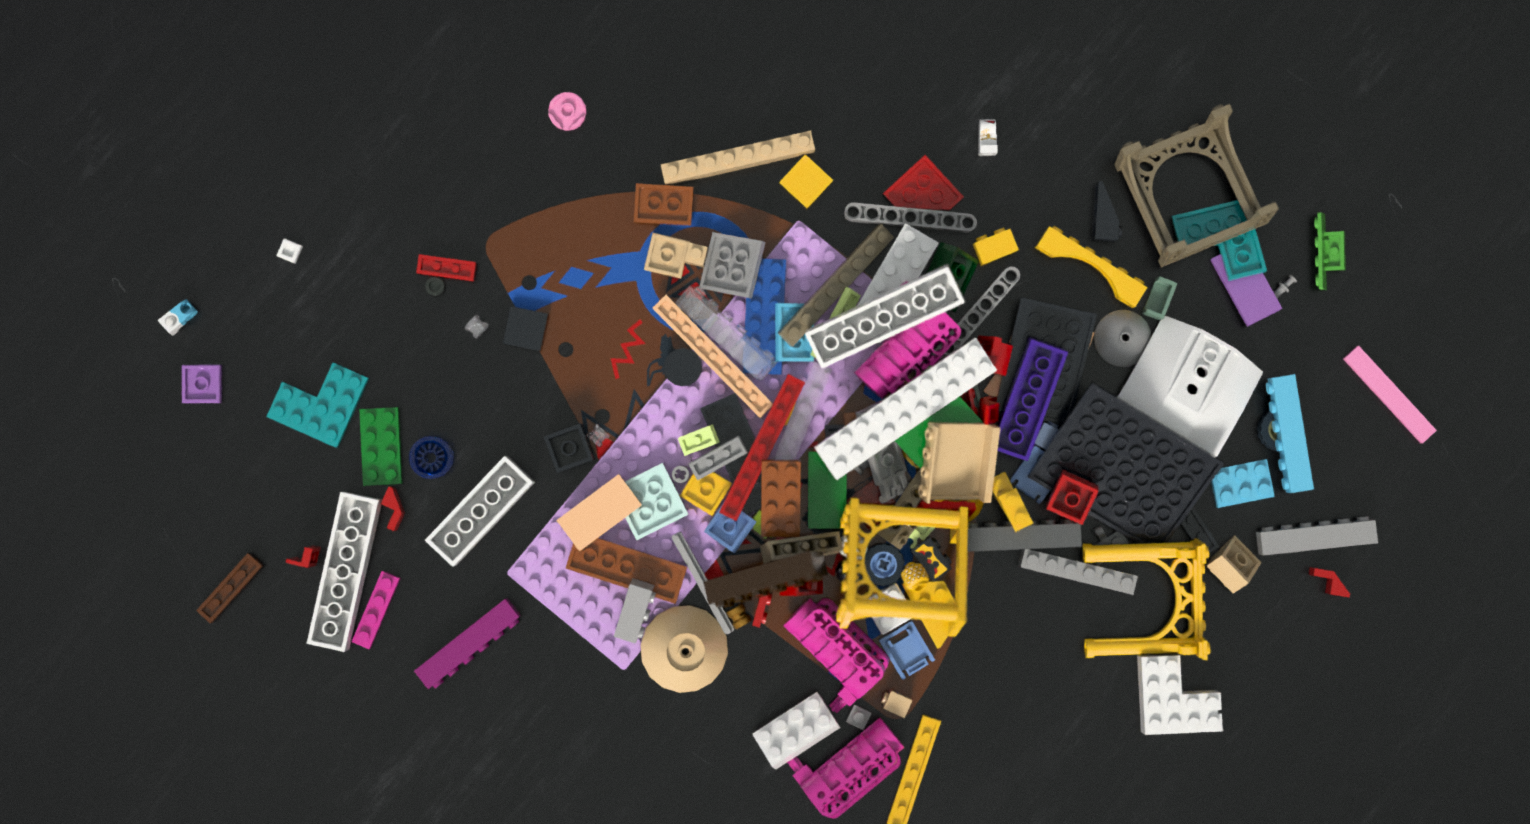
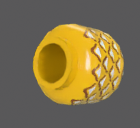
M915 562L906 564L901 572L906 588L914 592L925 589L929 582V576L923 565Z

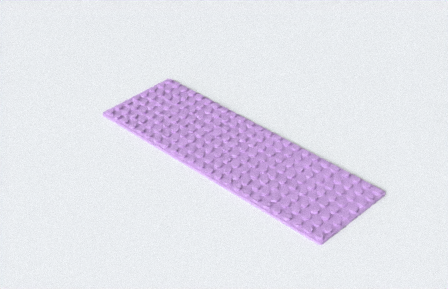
M797 221L766 258L786 259L784 303L805 304L846 260L843 255L801 221ZM863 272L848 287L861 295L858 303L872 281ZM841 295L814 323V326L830 318ZM735 296L704 334L743 373L746 298ZM882 340L880 344L876 343L824 368H821L818 360L814 357V362H782V375L743 373L772 403H774L788 374L805 382L787 426L784 425L767 460H799L822 432L825 425L831 421L862 383L854 372L885 340ZM699 355L702 371L698 380L690 386H677L666 379L508 570V576L623 670L640 653L642 641L641 638H638L635 644L614 637L628 588L565 569L573 542L557 522V519L618 474H620L624 481H627L661 463L664 464L680 496L693 475L688 463L717 447L714 444L684 456L678 438L707 427L700 408L735 393ZM736 394L756 439L770 409L759 418ZM677 466L686 467L689 471L688 480L683 483L675 482L672 478L673 469ZM725 466L714 471L732 483ZM678 469L676 471L677 474H675L676 478H681V480H683L685 478L684 475H686L685 470L681 471L680 469ZM732 485L713 516L680 497L688 512L687 516L639 540H636L626 518H624L598 538L687 566L672 539L673 534L682 532L705 574L726 547L706 534L704 530L724 503ZM755 510V511H753V512H751V513H748L747 515H748L749 517H752V515H753L757 510ZM688 567L676 604L655 597L653 604L649 603L647 609L651 611L648 620L643 621L642 627L646 629L656 615L671 607L678 606L696 585V581Z

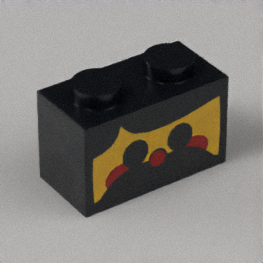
M927 537L913 549H910L917 561L923 565L930 579L935 582L952 569L950 566L952 561L946 553L942 555L939 551L941 546L935 538L931 540L930 537Z

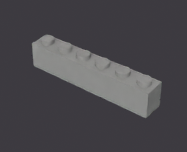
M1369 516L1357 517V521L1351 522L1349 518L1338 519V523L1332 524L1330 520L1319 521V525L1313 526L1311 522L1300 523V527L1295 528L1292 525H1281V529L1273 530V527H1262V531L1256 532L1258 555L1378 543L1376 520H1369Z
M1031 549L1021 550L1018 566L1021 568L1132 595L1134 594L1138 576Z

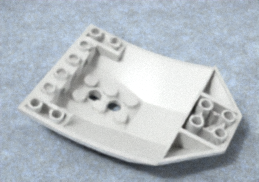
M1165 316L1164 319L1159 321L1118 397L1217 457L1247 405L1263 371L1236 348L1210 333ZM1198 368L1205 370V377L1198 376ZM1189 384H1194L1197 387L1196 394L1192 395L1187 391Z

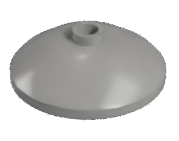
M1117 310L1104 316L1097 324L1094 332V345L1099 356L1108 364L1116 367H1129L1137 364L1151 338V331L1147 322L1139 314L1129 310ZM1123 334L1128 336L1127 341L1122 340Z

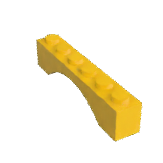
M1049 226L1035 247L1037 250L1050 258L1071 257L1092 265L1107 279L1116 299L1130 308L1136 307L1148 288L1144 286V281L1137 277L1133 279L1128 276V272L1121 267L1116 268L1112 266V262L1109 259L1096 256V252L1087 246L1085 248L1080 246L1077 239L1071 236L1067 238L1062 234L1063 231L1055 226L1053 228Z

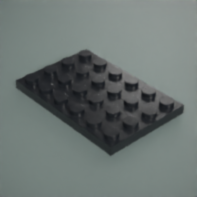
M1021 297L1009 344L1013 346L1006 376L1001 378L996 400L999 403V411L1003 410L1028 339L1031 337L1068 351L1043 419L1044 421L1063 424L1075 407L1097 314Z

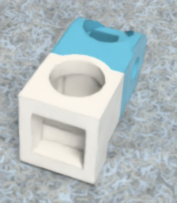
M186 299L158 321L173 336L198 311Z

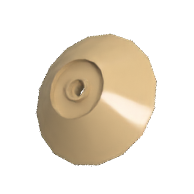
M690 605L671 607L656 615L646 627L640 644L642 663L649 676L661 687L679 693L697 691L711 684L723 670L728 655L727 636L717 619L706 610ZM684 648L689 649V652L687 654L682 653V650Z

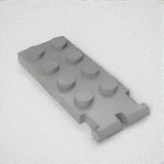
M882 400L856 412V417H859ZM895 441L868 458L874 483L876 486H879L881 494L879 501L882 504L905 491L910 483L907 482L905 476L907 468L902 450Z

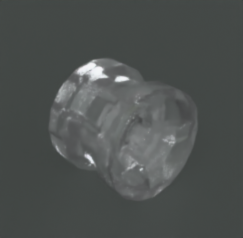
M475 315L464 329L472 332L473 337L477 339L484 333L489 324L482 322L480 317Z
M597 423L594 425V429L586 434L599 447L603 445L605 439L610 437Z

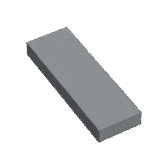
M737 436L688 464L698 481L748 453V450L740 436Z

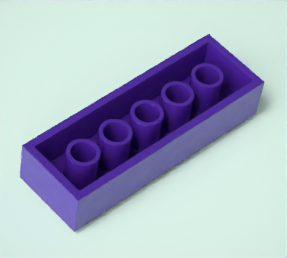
M1029 337L997 424L1000 427L998 451L1025 461L1029 460L1068 355L1066 349Z

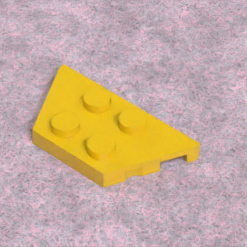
M944 581L928 582L927 587L918 592L907 589L905 583H902L910 600L955 603ZM921 619L935 646L939 649L948 637V621Z

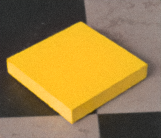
M805 154L779 183L808 209L833 182V179Z
M715 472L697 481L693 473L680 497L713 516L732 483Z

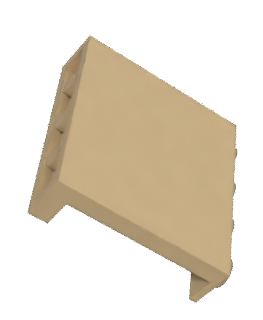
M928 422V428L925 431L926 445L923 449L924 462L921 467L922 479L918 489L919 498L926 503H930V500L979 499L983 503H991L1000 427L993 423L985 425L984 423Z

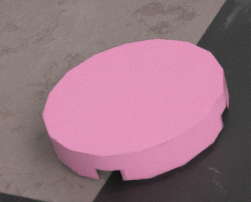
M562 92L556 95L551 100L548 109L549 118L557 128L565 131L580 127L585 121L587 114L586 105L582 98L570 92Z

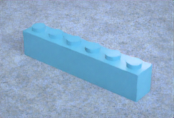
M1295 374L1268 378L1266 391L1270 394L1271 398L1269 409L1274 416L1272 428L1277 435L1275 446L1276 450L1280 453L1278 465L1279 469L1283 471L1282 487L1284 490L1286 489V493L1313 490L1314 486Z

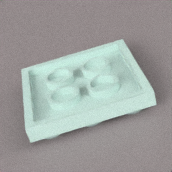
M663 463L625 481L642 504V506L625 517L636 540L688 515Z

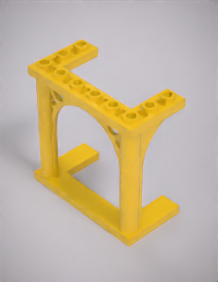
M851 498L849 505L846 504L845 511H843V517H841L840 521L843 535H847V542H844L843 554H847L846 561H843L842 572L846 573V580H842V592H845V599L841 600L839 610L836 613V622H839V628L847 629L851 621L860 618L900 617L948 621V636L956 637L966 622L968 507H960L958 511L861 504L859 499ZM872 520H875V523L881 522L880 526H875ZM862 522L867 523L871 527V533L866 534L861 531L859 524ZM893 525L950 528V543L956 544L955 603L897 599L881 592L871 582L865 568V551L870 540L879 531ZM859 536L864 538V543H859ZM858 556L862 557L861 561L857 560ZM857 574H862L863 580H860L856 583V581L859 578V575ZM860 585H868L869 592L867 594L859 595L857 593V588ZM872 593H876L878 596V599L872 597V599L869 598L872 596Z

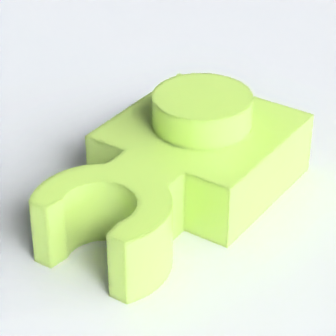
M918 526L914 529L909 537L913 539V544H911L910 548L913 549L917 545L918 538L924 541L935 527Z

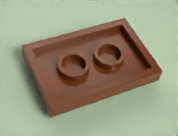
M636 183L634 223L691 226L694 187Z

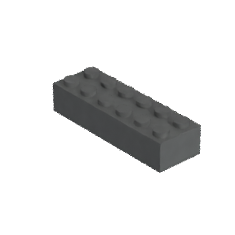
M1047 519L1041 520L1039 524L1032 520L1033 524L1015 532L1010 521H1003V525H998L995 522H983L984 526H978V523H968L967 552L1082 547L1081 524L1070 519H1060V523H1056V520Z

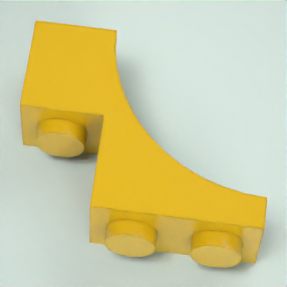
M1006 472L995 476L992 495L1002 507L1014 531L1017 532L1033 524L1017 489H1013Z

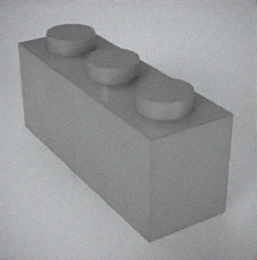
M632 578L614 637L635 644L638 638L642 639L645 630L642 624L644 620H648L651 610L647 608L649 603L653 604L656 592H653L655 585Z

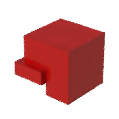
M978 335V342L997 370L992 374L1006 376L1013 346L1001 343L1002 338Z

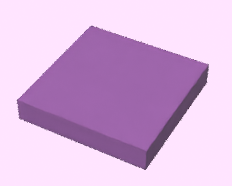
M182 365V403H222V365Z

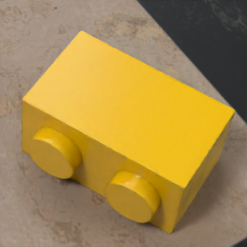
M1005 228L994 231L993 236L987 237V235L978 237L976 238L977 242L973 244L981 266L1019 250L1011 229L1005 230Z

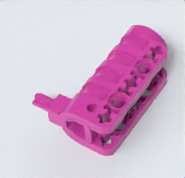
M943 312L887 338L854 373L871 391L883 399L889 392L891 394L896 392V389L905 380L910 382L918 377L929 365L933 366L959 339L961 329L946 312ZM951 329H954V330H953V332H954V335H953V336L949 334L950 331H951ZM942 342L941 350L935 351L934 348ZM927 358L928 362L926 364L922 363ZM915 370L916 376L913 379H908L907 377Z
M809 598L787 619L783 626L844 685L839 690L838 697L829 704L831 710L838 713L846 704L851 706L883 677L889 665V657L853 621L849 623L848 629L839 628V622H836L835 619L839 607L832 600L823 598L816 604ZM827 604L829 606L828 610L823 606ZM863 644L870 645L872 649L871 652H869Z
M878 718L814 772L808 765L804 766L797 756L787 763L795 772L793 777L823 816L835 819L900 766L901 757L898 753L905 747L881 718ZM889 756H892L891 759H892L893 761H892L891 763L889 762V759H888ZM876 767H878V769H879L878 774L875 775V776H873V775H872L873 769L876 768ZM860 780L862 781V782H861V784H862V787H861V788L859 787L860 784L858 783ZM848 792L847 800L843 801V794Z

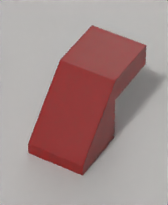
M989 395L980 398L979 418L985 425L998 422L999 403L996 402V396Z
M388 486L381 504L394 510L387 528L396 531L405 511L396 488Z
M1310 567L1309 575L1327 578L1325 593L1350 597V593L1334 571Z

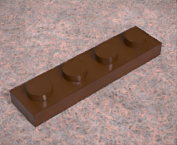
M247 553L196 611L209 623H213L264 565L253 555Z

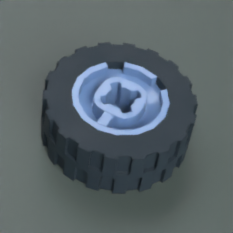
M879 543L867 550L865 554V568L872 583L880 586L892 585L901 577V572L905 568L903 555L896 547L887 543Z

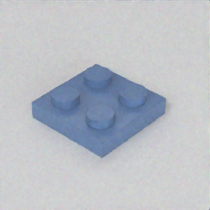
M719 509L704 532L735 553L757 521L742 511L737 521L719 513Z

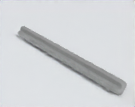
M677 532L672 535V539L708 603L703 583L708 579L682 532ZM709 605L724 633L729 634L733 632L735 628L723 606Z

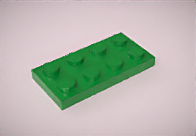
M399 407L359 409L363 486L403 484Z

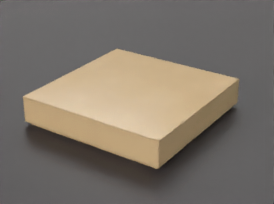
M652 233L644 270L682 279L686 252L690 241Z

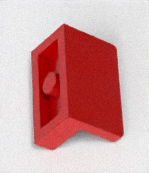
M314 545L305 547L302 558H287L286 563L306 568L317 566L321 547Z

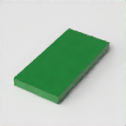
M808 452V528L843 529L840 528V521L846 506L847 473L838 480H835L818 452Z

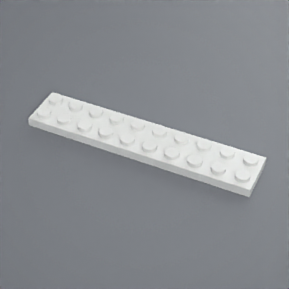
M973 338L814 448L835 480H838L997 370L978 340Z

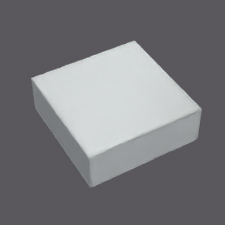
M284 238L277 256L296 264L303 246Z

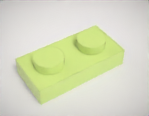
M713 424L678 438L684 456L720 442Z

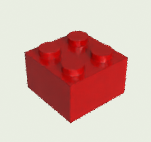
M1062 470L1048 499L1046 509L1083 525L1099 491V487L1088 480Z

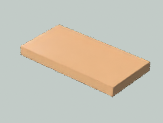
M618 474L557 519V522L577 549L581 551L642 506V504L620 474Z

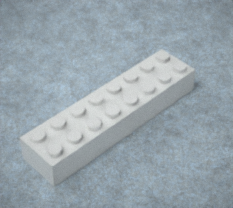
M946 264L807 329L805 335L821 368H824L964 303V297L949 265Z
M340 492L307 644L343 652L350 649L382 499L350 492Z

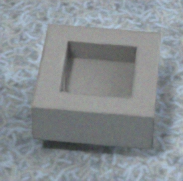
M854 704L846 722L864 730L871 712Z

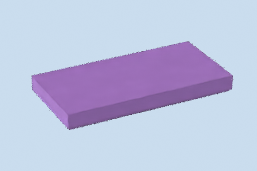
M1221 254L1210 260L1247 327L1282 309L1263 273L1228 281Z

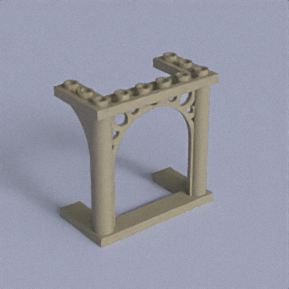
M1221 104L1214 107L1206 123L1199 125V123L1194 124L1187 131H1177L1171 134L1170 138L1165 140L1160 138L1148 147L1146 145L1141 146L1139 141L1136 143L1131 141L1124 144L1115 162L1117 172L1121 170L1159 252L1160 258L1158 262L1161 267L1266 225L1279 209L1276 202L1261 208L1231 141L1228 118L1233 110L1230 104L1226 106ZM1202 137H1207L1209 140V146L1206 149L1199 147V140ZM1195 140L1193 147L1187 146V143L1191 144ZM1213 145H1215L1216 147L1214 148V150L1217 152L1215 154L1211 153L1210 151L1213 148ZM1171 149H1175L1176 152L1172 153ZM1181 153H1199L1213 159L1221 166L1247 221L1189 245L1186 244L1185 240L1174 244L1153 197V179L1158 168L1167 159ZM1157 156L1160 157V160L1157 161V162H1155L1153 159H1151V158H1157ZM1140 163H1150L1153 170L1148 172L1142 170ZM1140 175L1149 177V181L1145 182L1144 177L1141 178Z

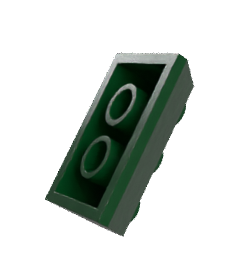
M941 242L927 273L948 264L962 295H964L979 261L960 248ZM958 306L949 309V311L956 313Z

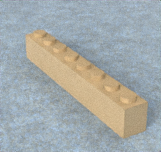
M807 131L661 164L665 185H674L815 153L812 133Z

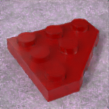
M926 155L882 194L895 207L950 211L964 198Z

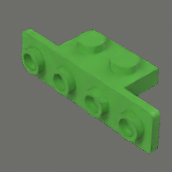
M1318 212V217H1315V228L1318 229V236L1315 237V247L1318 248L1315 264L1319 271V274L1316 275V286H1319L1320 290H1327L1326 271L1346 270L1345 232H1326L1325 214Z

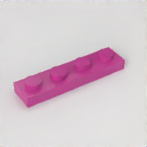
M381 571L352 639L353 643L371 649L400 581L399 577Z

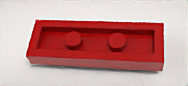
M419 254L416 273L474 282L477 263Z
M923 500L917 506V508L958 511L960 507H968V518L976 510L975 502L930 500V503H926Z

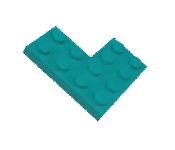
M1238 200L1171 217L1177 242L1185 240L1187 245L1247 221ZM1256 229L1217 244L1228 281L1267 271Z
M332 363L317 397L282 382L266 417L338 448L369 378L341 365Z

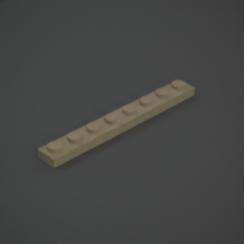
M882 224L876 226L778 332L790 347H793L801 339L806 330L814 325L839 298L844 289L851 285L894 238Z

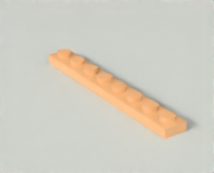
M667 295L653 307L658 315L759 418L772 407L773 403Z

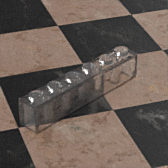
M689 286L675 304L757 380H763L777 364L774 360L775 356L767 349L764 351L759 347L761 343L757 339L747 336L745 334L747 330L740 324H734L732 322L733 317L725 311L722 313L718 309L719 304L713 299L708 300L704 296L706 293L700 287Z
M813 363L773 460H795L832 371L831 368H821L819 363Z

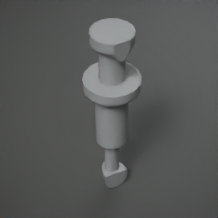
M1291 274L1284 284L1278 283L1280 286L1274 291L1277 299L1285 291L1289 292L1288 287L1293 282H1297Z

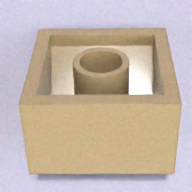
M1234 535L1212 556L1206 566L1218 577L1225 587L1232 593H1235L1250 582L1261 562Z

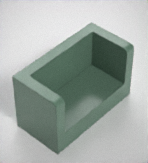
M1160 276L1155 278L1141 314L1159 321L1164 319L1177 283Z

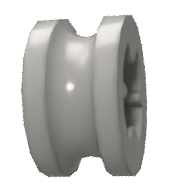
M677 466L672 471V478L677 483H683L688 480L689 471L684 466ZM678 469H680L681 471L685 470L686 475H684L685 478L683 480H681V478H676L675 474H677L676 471Z

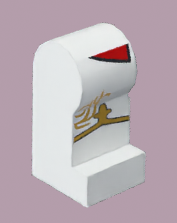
M980 119L978 156L996 155L998 153L996 120Z

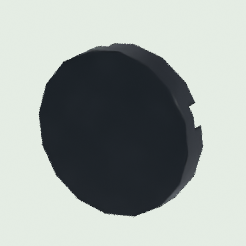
M676 349L669 353L665 359L664 373L667 379L674 385L690 386L701 375V360L690 349Z

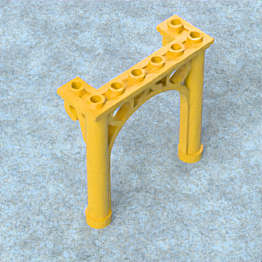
M1195 538L1194 541L1175 543L1083 544L1082 557L1084 563L1150 561L1165 569L1175 589L1174 611L1163 629L1147 637L1085 639L1084 651L1086 658L1105 655L1178 653L1182 655L1196 654L1199 658L1207 660V654H1210V643H1207V640L1203 637V631H1206V622L1203 620V612L1206 610L1205 601H1202V593H1205V583L1202 582V574H1205L1204 564H1206V558L1209 557V549L1205 543ZM1159 558H1176V559H1174V560L1172 561L1171 565L1168 566V565H1166L1163 561H1161ZM1185 562L1187 564V575L1183 578H1178L1174 570L1178 563ZM1191 579V593H1188L1179 582L1185 583ZM1191 602V616L1187 613H1180ZM1180 618L1188 619V630L1184 633H1179L1174 626ZM1172 630L1178 638L1162 637Z

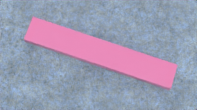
M1356 346L1343 358L1420 443H1424L1437 431L1360 346Z

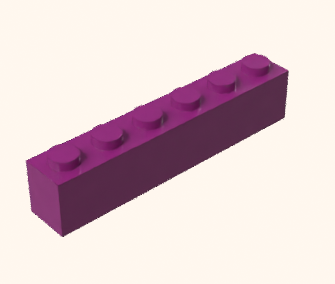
M508 598L504 599L414 672L427 689L432 686L436 689L444 682L443 677L447 674L451 677L459 670L457 666L462 662L466 665L474 658L472 654L477 650L481 653L489 647L488 642L491 639L496 641L504 635L503 630L509 626L511 629L518 624V618L521 614Z

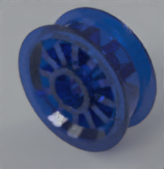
M434 436L423 437L416 441L409 453V462L413 471L417 475L428 479L439 478L445 475L452 467L454 459L451 446L444 439ZM430 452L436 455V460L433 463L427 460V455Z

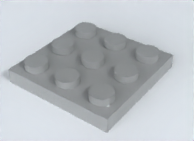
M712 232L699 288L752 299L765 242Z

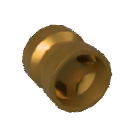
M743 603L726 612L728 617L733 620L735 629L752 621L750 615L746 614V608Z

